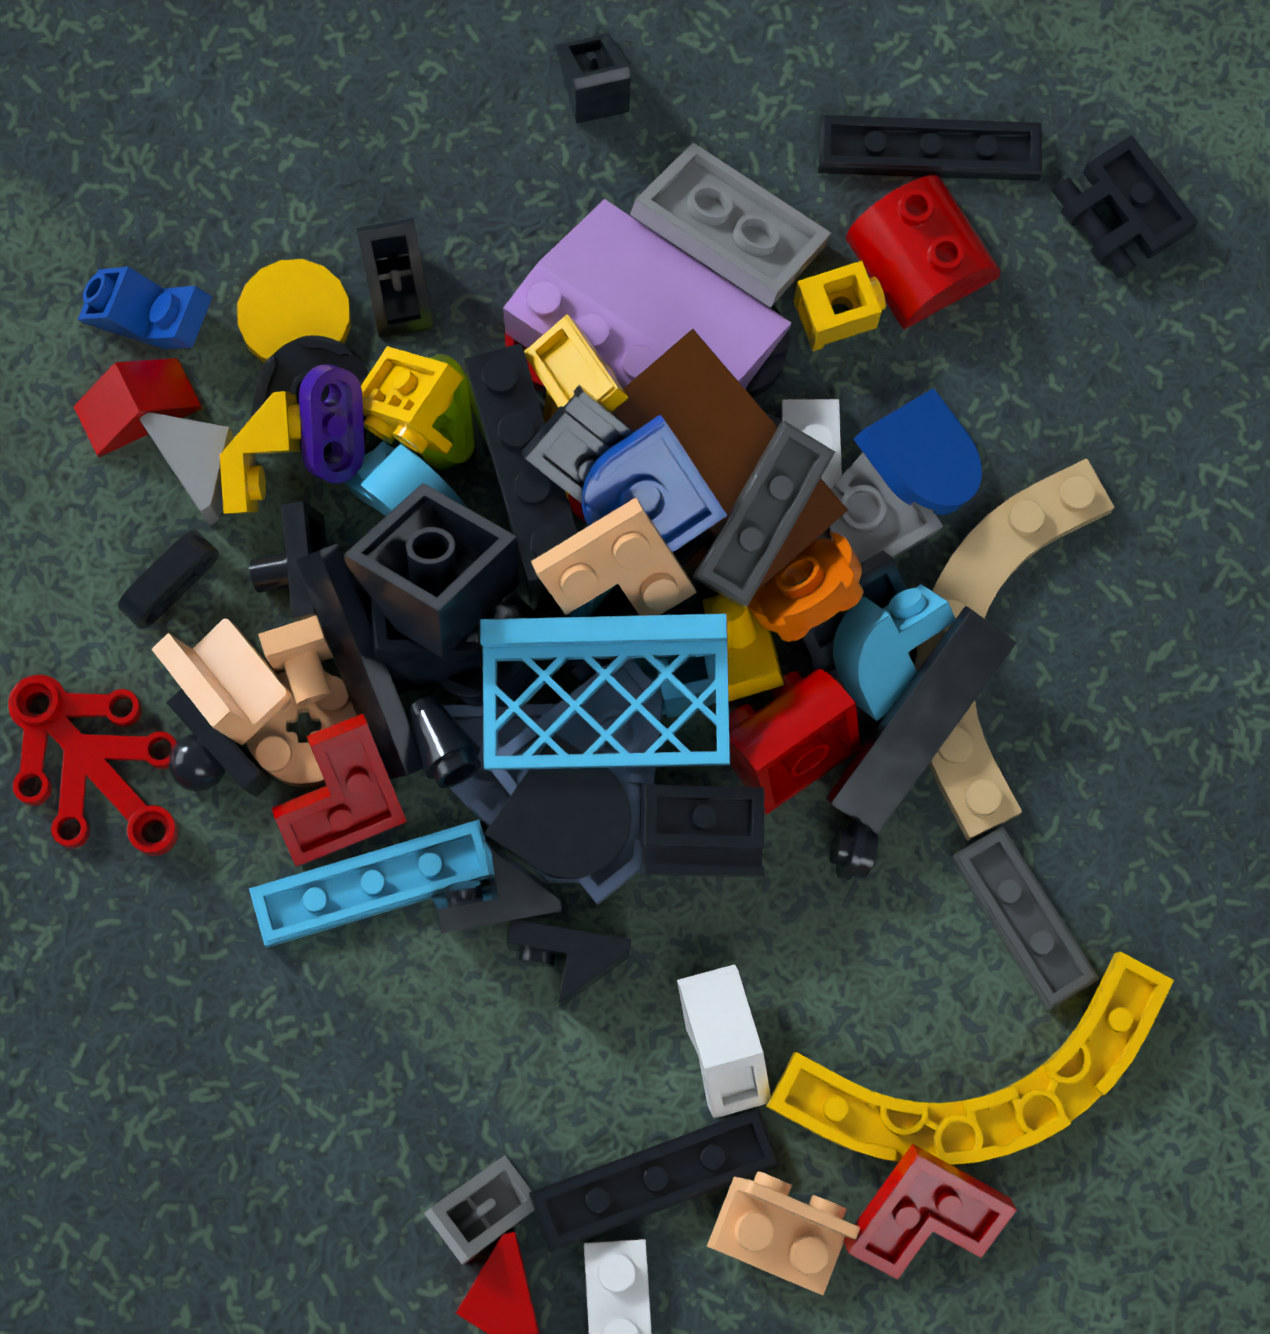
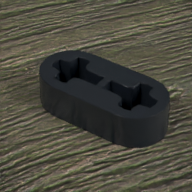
M193 530L186 533L125 591L118 603V609L139 629L149 627L213 566L219 555V550L199 531Z

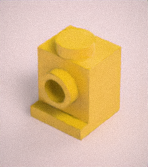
M862 261L798 281L793 301L812 351L822 349L826 344L877 328L882 310L886 308L884 293L876 277H868ZM843 304L850 310L835 315L832 306Z

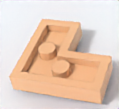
M637 498L632 499L531 561L537 576L565 615L617 584L640 616L661 615L697 593L686 572Z

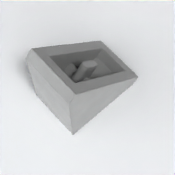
M151 412L140 417L139 420L208 525L211 526L219 521L223 508L220 454L234 439L230 428Z
M504 1155L433 1205L424 1214L460 1263L465 1265L534 1211L528 1195L532 1190Z

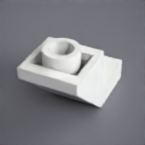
M736 965L677 980L686 1031L699 1057L707 1105L713 1118L767 1104L771 1094L764 1054Z

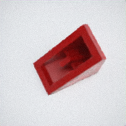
M178 358L115 362L73 406L98 458L148 435L139 420L140 417L148 412L184 418L203 409Z
M516 1232L501 1236L455 1313L487 1334H540Z

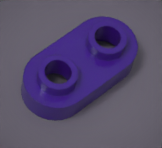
M329 364L320 365L307 373L299 390L302 459L310 474L324 481L339 484L353 478L361 468L364 460L362 389L357 377L349 370ZM328 385L329 395L324 402H321L322 391ZM331 442V454L324 459V448Z

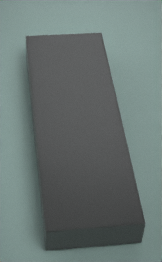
M783 421L780 423L692 578L742 608L748 607L834 456L835 451L788 422Z
M1003 826L950 858L1046 1012L1099 980L1096 972Z

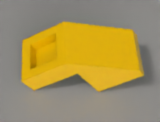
M286 391L273 392L221 452L220 469L224 514L258 512V500L265 499V473L262 465H255V455L300 452V407L297 404L296 394Z

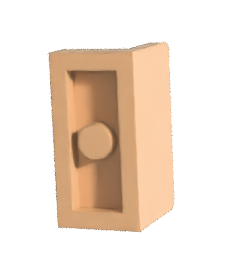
M223 619L193 649L170 633L152 648V651L210 725L241 745H244L292 697L291 692L239 628L229 619Z

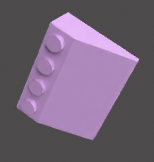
M605 199L536 264L503 307L505 333L527 348L568 314L580 326L602 360L613 369L617 381L622 388L626 387L691 329H694L745 389L791 327L790 321Z

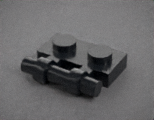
M1132 135L1086 164L1083 174L1091 183V187L1081 193L1072 179L1066 178L1052 190L1063 206L1061 214L1070 226L1078 225L1093 245L1090 250L1092 255L1100 265L1106 263L1118 279L1126 276L1136 267L1135 262L1126 252L1125 248L1136 243L1145 256L1150 259L1192 232L1198 223L1197 219ZM1105 203L1122 224L1112 232L1095 211V209Z

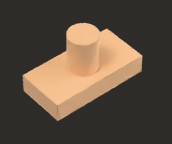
M317 615L258 634L265 657L278 675L286 671L298 706L311 704L331 695L321 662L334 657Z

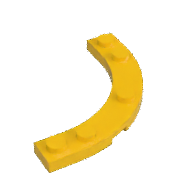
M1121 951L1114 953L1086 1012L1064 1044L1046 1062L1027 1076L1005 1088L984 1096L945 1103L897 1099L862 1087L809 1058L793 1052L766 1107L820 1137L849 1150L878 1159L900 1162L912 1144L950 1165L981 1162L1009 1155L1035 1145L1063 1130L1071 1124V1121L1086 1111L1101 1095H1105L1116 1084L1132 1063L1146 1039L1174 980Z

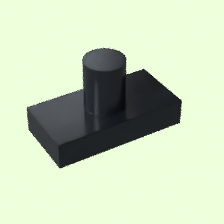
M304 501L281 505L286 552L255 558L250 562L251 581L258 593L289 588L292 618L297 621L316 616L317 613L296 559L327 548L324 515Z

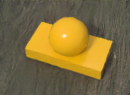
M568 314L524 351L526 359L558 407L566 405L573 397V391L578 385L582 386L611 411H614L629 398L618 383L613 369L602 360L580 326Z

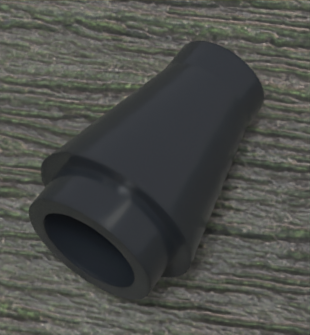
M432 695L413 703L407 709L406 715L413 727L426 777L435 779L440 788H449L468 780L476 774L481 767V762L477 757L480 748L446 711L439 698Z

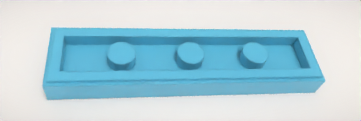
M480 820L249 888L265 947L269 948L432 898L431 896L445 894V887L453 883L463 881H479L483 883L490 881L484 848L485 837Z

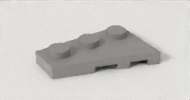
M862 453L831 489L848 511L816 539H832L829 532L839 533L847 539L860 563L882 550L895 559L938 533L943 525L936 514L932 513V509L925 508L915 502L908 505L899 499L887 486L865 454ZM808 578L800 581L798 585L806 581Z

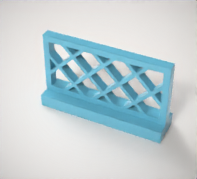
M726 614L480 620V644L483 646L485 770L730 765ZM715 656L716 680L698 698L673 675L689 657ZM677 657L667 668L656 659ZM629 658H644L660 673L656 680L637 699L612 677ZM583 659L600 676L574 701L551 677L567 660ZM594 659L615 660L604 669ZM533 660L554 661L543 671ZM497 661H523L539 677L513 702L497 687ZM667 680L692 703L668 729L642 706ZM605 682L610 684L630 704L625 712L607 730L599 725L582 708ZM546 683L569 707L544 732L521 708ZM715 692L716 715L704 705ZM497 696L509 707L499 718ZM699 710L717 727V751L691 752L674 734ZM637 711L662 734L645 753H629L612 737ZM577 712L601 736L584 754H567L551 738ZM517 714L539 738L523 755L498 756V731ZM667 741L680 751L657 753ZM607 742L618 752L614 754H596ZM547 743L558 755L535 754Z

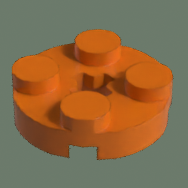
M829 532L832 539H815L764 586L757 589L748 608L760 626L766 630L777 632L783 641H796L804 637L811 628L827 621L839 611L851 609L858 604L863 595V588L859 583L862 574L861 563L850 543L839 533ZM808 578L806 581L798 585L800 581Z

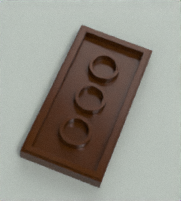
M691 329L623 388L629 398L612 412L636 431L661 415L728 515L778 427L697 332ZM822 479L819 480L758 589L764 586L848 511ZM726 517L706 530L713 539Z

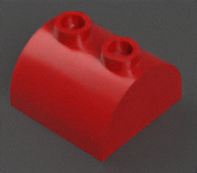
M937 175L913 180L881 198L852 224L845 238L858 260L863 262L869 277H876L884 293L885 302L903 330L998 279L1001 273L1000 268L945 183Z
M822 669L815 670L805 678L798 671L790 672L782 677L784 686L771 690L774 700L758 711H755L751 705L746 704L737 708L729 715L730 765L745 787H764V813L766 815L861 749L856 703L845 689Z

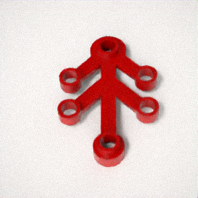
M31 675L19 681L12 689L8 700V710L12 720L23 729L20 772L15 776L12 788L15 796L29 806L40 805L49 798L52 784L48 776H45L43 772L48 735L50 734L64 750L59 811L51 825V834L54 840L68 849L78 848L88 840L90 825L83 818L88 776L128 821L127 836L137 850L148 856H160L170 851L176 844L179 835L178 824L174 817L160 806H147L106 760L147 761L154 768L167 769L169 768V756L163 760H156L151 756V749L156 742L162 740L170 742L173 749L177 742L176 739L164 731L151 733L148 737L81 734L67 718L107 717L116 726H131L140 718L142 705L136 695L129 690L117 689L110 694L66 693L63 686L57 680L47 675ZM37 696H47L49 698L48 709L39 715L32 714L30 712L31 701ZM123 698L130 699L133 703L131 713L121 718L114 716V704ZM31 777L40 778L42 781L41 791L33 797L24 796L22 792L24 782ZM68 820H78L81 826L79 835L72 840L63 839L61 836L62 825ZM155 822L162 823L165 827V835L162 840L156 843L147 842L144 836L146 828Z

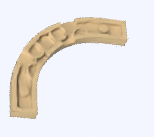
M1086 458L1010 497L989 513L966 536L950 557L932 592L948 601L955 618L967 606L985 619L987 611L999 589L1028 558L1055 540L1113 511L1115 507L1088 459ZM951 625L915 647L913 664L917 672ZM974 701L928 764L942 795L967 841L1022 813L986 743L978 719L976 702Z

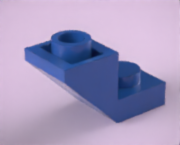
M130 267L99 269L84 289V305L77 320L161 349L193 348L213 296L197 286L162 288Z

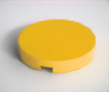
M304 259L280 260L261 268L245 284L237 303V322L249 351L265 364L266 360L282 346L303 336H324L344 344L351 328L350 302L340 280L324 266Z

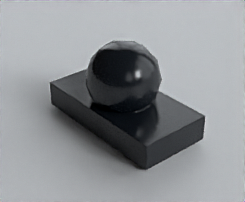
M182 688L166 702L193 732V734L178 740L170 752L169 770L178 785L194 792L208 790L219 784L226 771L243 790L255 797L272 784L270 782L271 778L239 743L210 725Z

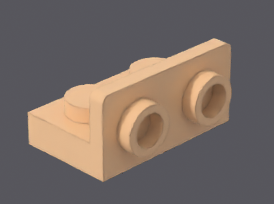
M757 1171L754 1181L734 1176L707 1247L824 1296L843 1246L844 1238L856 1239L860 1227L843 1220L847 1209L815 1195H812L809 1205L788 1196L792 1185Z

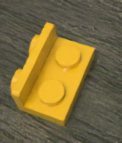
M387 346L361 385L363 415L367 417L363 426L373 435L387 443L392 444L396 438L400 443L419 454H422L428 448L447 455L453 444L433 428L432 425L449 408L453 400V393L464 377L448 363Z

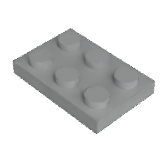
M692 143L635 199L630 213L632 217L770 308L820 254L831 235V232L695 143Z

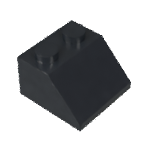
M424 483L416 488L344 554L346 565L394 628L442 658L519 585L517 536Z

